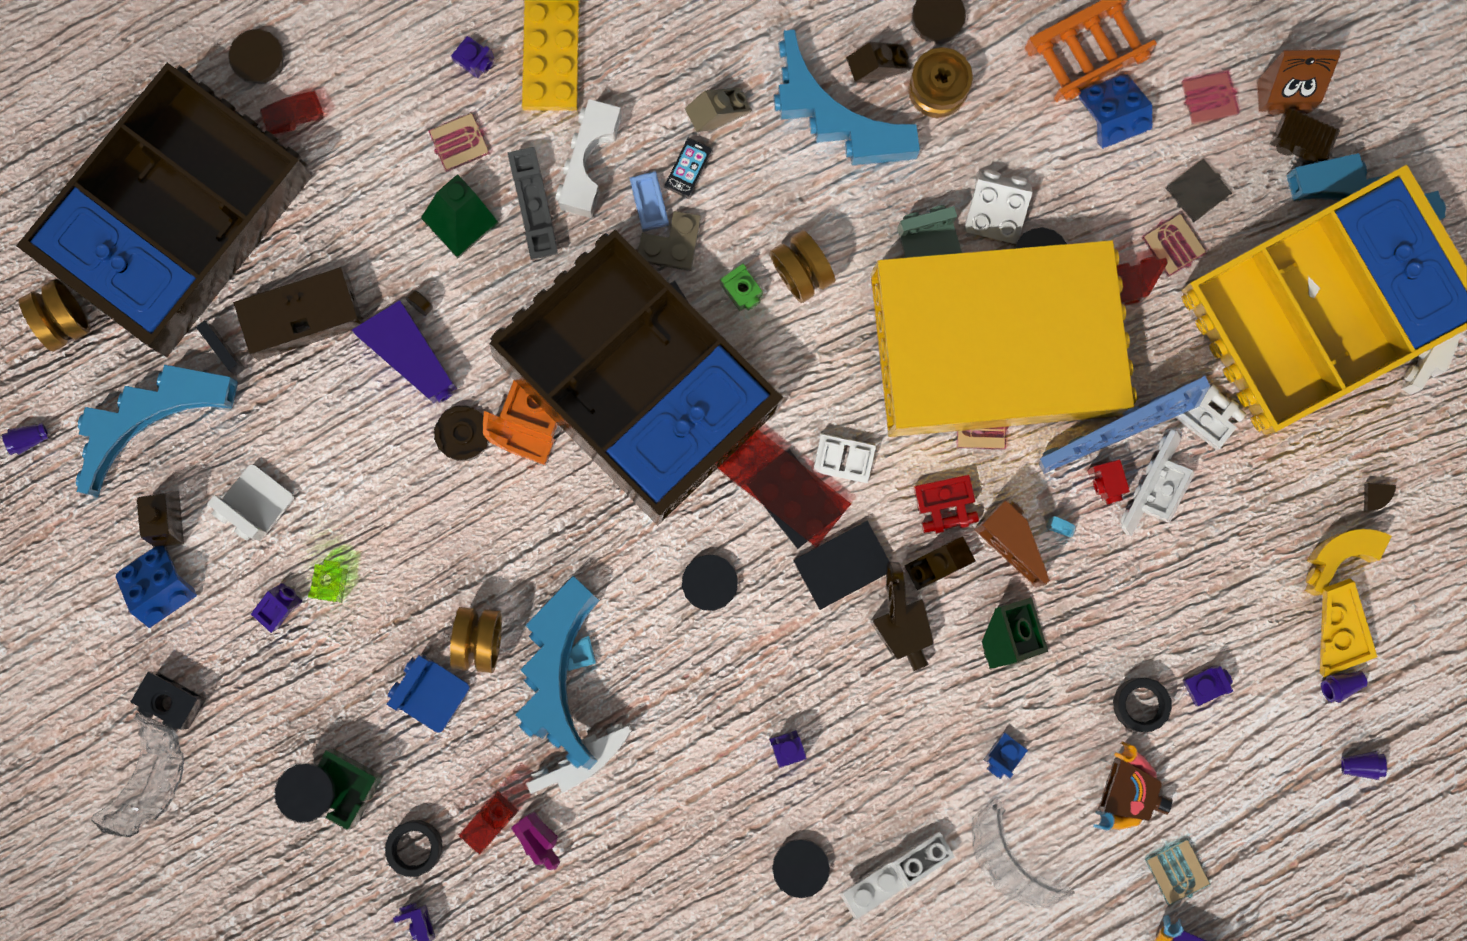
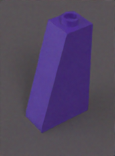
M400 300L352 329L353 333L431 402H444L453 395L452 391L457 389L407 308Z

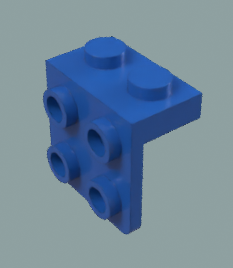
M1122 74L1080 91L1079 100L1097 122V143L1102 149L1152 129V103L1129 75Z
M164 545L152 548L116 574V580L129 612L148 628H151L197 596L194 588L178 575L168 550Z
M418 655L416 659L412 657L403 670L406 675L401 683L396 682L387 695L390 700L386 705L396 711H404L431 730L440 733L445 729L469 692L470 686L467 682L424 655Z

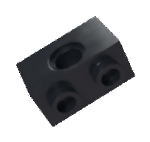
M148 671L130 702L138 706L137 711L142 715L150 718L156 716L163 720L161 724L164 727L177 732L178 729L190 728L206 698L158 671ZM166 695L172 700L171 708L168 711L162 705Z

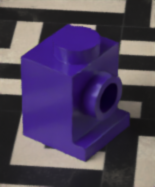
M797 730L769 739L779 768L807 759Z

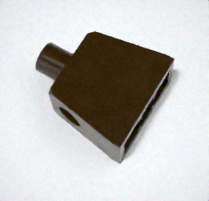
M179 491L137 497L141 538L153 547L184 544Z
M923 599L906 606L905 626H895L889 621V613L870 621L894 660L907 656L913 671L929 665L922 649L933 645L934 641Z

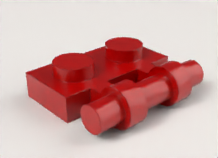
M969 475L913 487L919 515L931 513L932 520L921 523L923 533L935 532V534L943 533L944 529L957 526L961 529L969 527L971 523L979 522L977 511L967 513L965 505L976 502ZM955 507V516L941 517L940 510Z

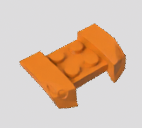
M514 380L500 416L498 417L484 411L483 435L490 443L512 454L546 465L555 442L553 436L558 424Z

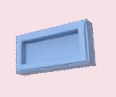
M656 171L630 177L642 231L645 232L669 226Z

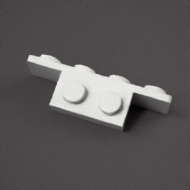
M1171 429L1168 436L1164 435L1161 439L1159 453L1155 460L1150 461L1146 470L1147 477L1143 485L1139 484L1137 486L1131 508L1126 509L1122 515L1121 528L1129 536L1133 535L1143 513L1170 523L1194 476L1193 470L1171 462L1181 441L1177 430Z

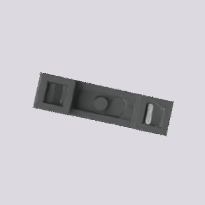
M535 147L507 152L524 223L530 258L534 260L557 255L555 234Z

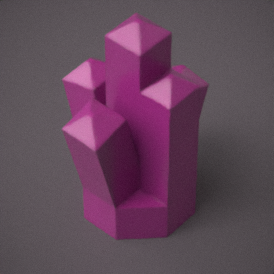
M532 812L517 822L511 829L522 844L526 855L530 856L535 865L544 864L547 870H556L560 860L552 848L555 847L558 836L541 820L536 812Z

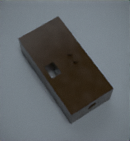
M341 267L233 302L249 355L258 361L352 331V329L363 323L349 275Z

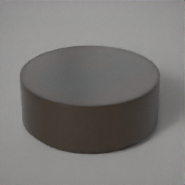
M411 290L405 297L408 303L424 316H427L433 309L432 304L416 290Z

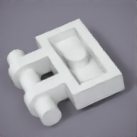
M1212 384L1199 407L1175 418L1214 449L1219 450L1237 428L1228 421L1232 416L1240 422L1246 416V413L1239 408V404L1236 401L1227 399L1218 392L1219 388ZM1211 400L1223 409L1221 414L1208 405Z

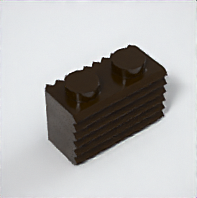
M1289 108L1280 118L1270 145L1276 147V151L1280 154L1288 156L1293 154L1302 158L1301 161L1304 164H1313L1328 160L1340 130Z

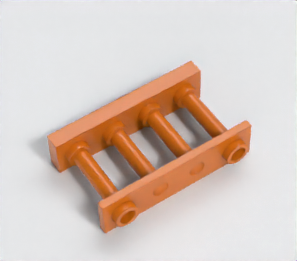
M1101 0L1028 39L1025 50L1029 57L1036 53L1043 55L1062 87L1054 97L1056 103L1063 99L1066 102L1080 95V90L1134 62L1141 64L1152 56L1151 52L1157 43L1154 39L1142 45L1123 13L1125 10L1124 6L1128 0ZM1108 16L1114 18L1132 49L1131 52L1121 57H1118L1100 26L1101 20ZM1084 28L1087 31H1091L1109 62L1096 70L1076 37L1077 32ZM1061 40L1063 43H1067L1085 76L1074 82H1071L1052 49L1054 44Z

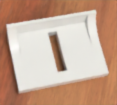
M821 432L813 472L868 483L876 444ZM848 445L850 448L845 471L839 470L844 446Z

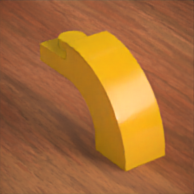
M1358 529L1339 533L1324 540L1312 551L1307 559L1308 562L1316 565V568H1312L1305 580L1308 584L1304 591L1313 596L1323 595V588L1329 586L1338 566L1349 557L1361 558L1369 563L1380 561L1392 536L1378 530Z

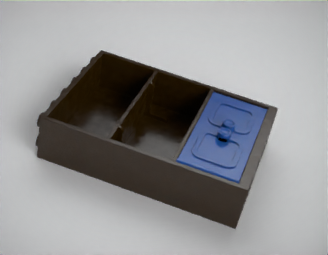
M168 62L16 245L145 345L166 357L174 350L312 178L311 174L306 170L308 164L301 159L302 157L290 147L285 148L279 143L280 140L269 131H262L253 119L246 114L242 116L230 102L224 98H218L214 94L215 92L203 82L198 83L194 80L193 76L180 65L174 68Z
M614 230L609 235L607 233L603 234L596 241V247L592 251L582 253L575 260V266L568 272L566 270L562 271L554 279L553 282L555 284L547 291L545 289L541 290L533 298L534 303L526 310L524 308L520 309L512 317L511 320L513 322L505 329L501 327L495 331L490 338L492 341L489 344L493 359L658 526L779 410L784 397Z

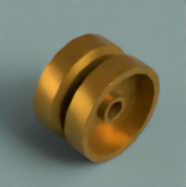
M945 47L930 49L920 56L914 65L908 86L910 101L919 112L928 117L944 118L959 111L966 101L973 80L971 65L965 56L954 49Z
M802 230L791 237V248L780 244L770 250L769 253L782 281L800 303H804L814 296V285L824 290L836 281L834 272L824 253L814 239L806 231Z
M58 279L42 286L41 294L32 291L18 299L19 307L27 324L39 341L52 352L67 345L68 336L76 340L90 332L89 322L81 306L70 290Z
M458 608L453 623L450 643L451 669L468 670L474 660L477 672L494 673L501 645V611L485 609L478 621V613L475 608Z

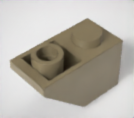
M740 87L705 90L685 107L696 132L718 129L752 111L747 102V97Z

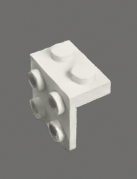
M993 170L978 171L975 179V191L965 224L966 232L1009 243H1016L1019 240L1032 196L1031 183H1027V179L1019 176H1012L1011 179L1001 177L999 172Z
M249 465L223 498L214 495L207 505L214 509L211 514L225 524L229 521L236 526L234 532L246 541L250 538L261 541L292 503L294 496L255 465Z

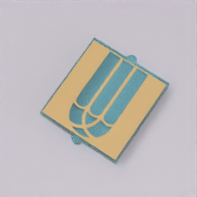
M1188 838L1169 847L1164 845L1162 847L1163 850L1145 858L1168 906L1185 897L1192 898L1193 893L1211 885Z

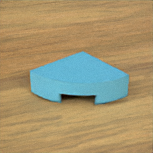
M1053 516L1049 518L1046 528L1071 538L1074 535L1076 526L1066 520Z
M590 636L582 638L572 648L568 660V671L596 664Z

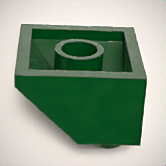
M458 174L436 192L421 216L424 223L457 259L499 223L477 194Z
M1032 597L995 608L982 639L984 656L988 661L990 669L1017 663L1048 652Z

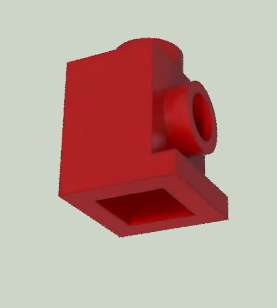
M1121 460L1094 466L1087 470L1088 475H1095V479H1093L1094 490L1097 495H1101L1102 501L1105 500L1107 505L1122 501V495L1130 492Z

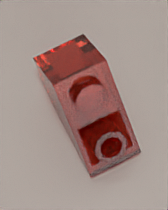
M1156 256L1141 260L1138 265L1130 266V263L1117 265V275L1121 277L1123 284L1122 292L1120 293L1121 304L1128 306L1144 301L1151 293L1168 264L1167 258L1157 260Z
M497 791L458 836L480 855L506 828L519 812V809Z

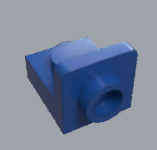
M1003 732L983 760L989 764L987 770L999 779L1003 775L1011 779L1014 775L1012 773L1028 750Z

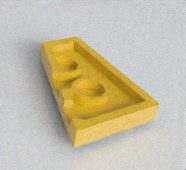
M1350 578L1323 588L1320 674L1323 677H1327L1378 657L1355 581Z

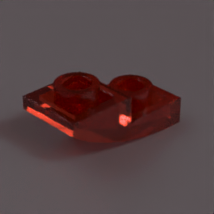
M315 91L293 95L260 109L265 128L271 134L294 131L296 124L322 120L324 115Z

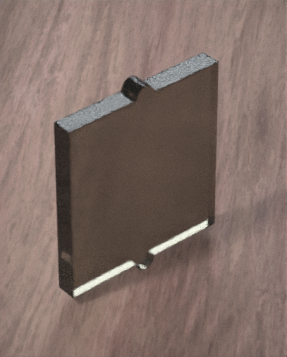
M1204 158L1166 187V190L1178 203L1177 207L1182 208L1193 222H1196L1232 194L1220 179L1221 175L1215 173Z

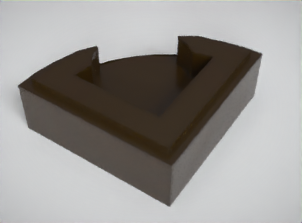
M1364 484V512H1371L1385 507L1392 500L1396 485Z

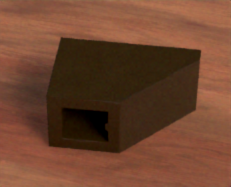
M869 42L846 57L855 83H874L912 69L908 60V52L903 44Z
M962 536L904 566L915 588L919 590L976 562Z

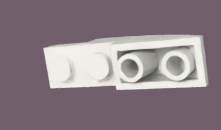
M1460 334L1420 354L1417 363L1412 365L1405 373L1403 379L1406 381L1401 389L1410 395L1424 388L1430 376L1436 377L1446 373L1458 346Z
M621 722L606 729L608 735L597 739L594 734L583 739V744L598 762L588 770L582 766L576 768L566 759L557 763L559 769L549 773L547 768L531 775L533 780L526 783L530 794L555 783H558L563 793L591 777L622 747L632 731L631 726L623 727Z
M937 832L860 878L861 880L839 894L853 918L859 919L904 888L911 887L955 858L941 832Z

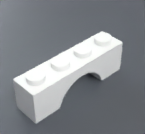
M588 99L586 108H581L578 119L581 127L579 133H574L571 142V149H574L572 158H567L563 174L566 175L564 185L559 184L556 193V200L559 201L558 203L562 211L593 219L600 191L598 185L586 174V162L595 148L605 143L615 142L622 119L621 107Z

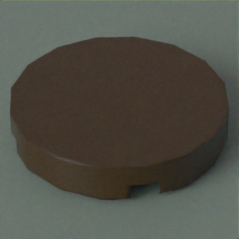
M916 0L912 9L911 22L914 31L922 39L935 42L936 44H943L952 41L960 34L965 24L966 10L961 0Z
M261 29L247 30L239 34L232 42L228 52L229 63L234 73L248 83L265 84L275 79L282 71L285 53L279 40L270 32Z
M454 406L446 410L434 427V440L438 449L448 458L456 461H470L479 457L489 444V441L483 435V415L478 410L469 406Z

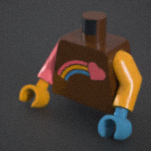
M1121 741V744L1124 745V752L1122 754L1115 752V757L1119 759L1114 758L1098 810L1095 812V814L1101 816V821L1098 825L1093 824V827L1106 831L1139 826L1143 820L1150 821L1153 811L1168 815L1173 803L1172 798L1159 794L1162 782L1156 779L1157 773L1143 755L1137 752L1135 746Z

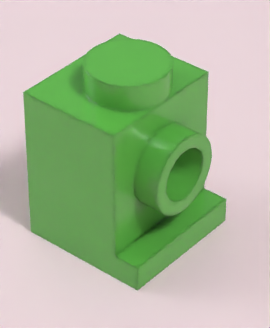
M741 264L720 279V286L739 312L744 308L750 310L761 302L760 297H762L763 291L747 271L744 264ZM741 284H746L748 286V290L746 292H740L738 290V286Z

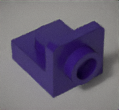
M469 36L464 38L450 56L452 61L477 79L482 73H487L494 63V55L491 48L481 46Z
M281 583L267 591L251 615L272 633L280 627L289 613L300 606L303 601L292 588Z
M1211 666L1182 680L1195 706L1203 705L1223 694L1233 692L1231 684H1233L1232 678L1228 671L1222 669L1221 666Z
M416 903L403 906L399 908L400 913L393 917L394 923L411 918L412 923L409 924V929L413 940L433 941L436 939L426 905L417 907Z

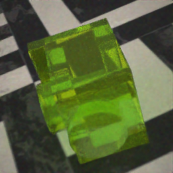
M323 560V565L315 564L308 598L342 603L348 569L340 568L341 562ZM325 575L331 577V582L328 585L323 584Z

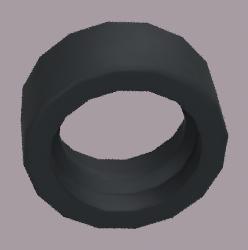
M1132 678L1124 682L1116 690L1113 699L1114 712L1118 721L1126 728L1136 732H1152L1161 728L1169 719L1172 710L1171 697L1167 689L1158 681L1150 678ZM1137 688L1151 690L1159 702L1157 714L1147 722L1134 720L1126 710L1127 697Z
M410 820L397 826L389 834L385 843V857L389 866L396 873L405 877H418L429 872L439 862L443 851V841L438 830L432 824L422 820ZM407 832H421L429 839L431 844V852L428 859L420 865L411 866L404 863L397 853L399 839Z

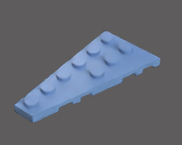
M1206 376L1186 384L1166 396H1158L1149 402L1150 404L1140 409L1138 406L1133 407L1123 413L1124 417L1102 426L1086 436H1079L1069 441L1068 445L1060 449L1054 447L1045 451L1039 461L1043 474L1199 407L1210 388Z

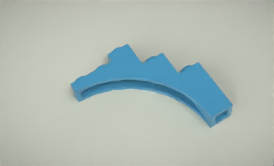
M795 30L784 31L783 41H778L779 56L780 58L785 57L786 67H781L783 84H779L778 94L773 95L775 111H780L781 120L810 117V134H815L816 143L847 140L845 141L846 157H851L852 166L917 159L920 152L917 124H890L874 121L856 114L836 102L819 86L807 69L799 51Z
M1360 153L1295 167L1286 176L1293 201L1308 199L1341 201L1386 175L1367 179L1366 164L1361 160ZM1438 191L1426 193L1427 200L1441 221L1446 217V206L1443 199L1440 198Z
M164 365L163 371L157 377L158 392L124 386V391L118 397V413L85 407L84 413L80 415L78 420L79 435L89 438V441L83 448L82 456L84 462L82 470L78 472L76 477L77 492L98 497L105 475L116 456L132 438L158 420L188 409L205 407L232 409L238 381L228 376Z
M572 576L525 625L532 632L529 637L541 649L520 669L527 676L524 682L536 693L515 715L521 721L519 727L528 736L536 735L542 739L546 736L555 747L559 749L562 746L568 752L566 758L576 768L582 766L590 770L598 761L583 744L573 724L568 706L566 678L568 660L575 637L585 618L600 600L578 579Z

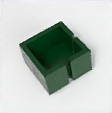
M335 749L326 750L317 766L325 769L330 774L335 784V798L330 807L334 811L328 812L325 818L346 830H350L357 826L368 806L363 801L370 800L373 797L384 776Z

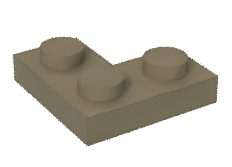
M674 211L669 237L641 233L638 253L649 264L692 271L701 216Z

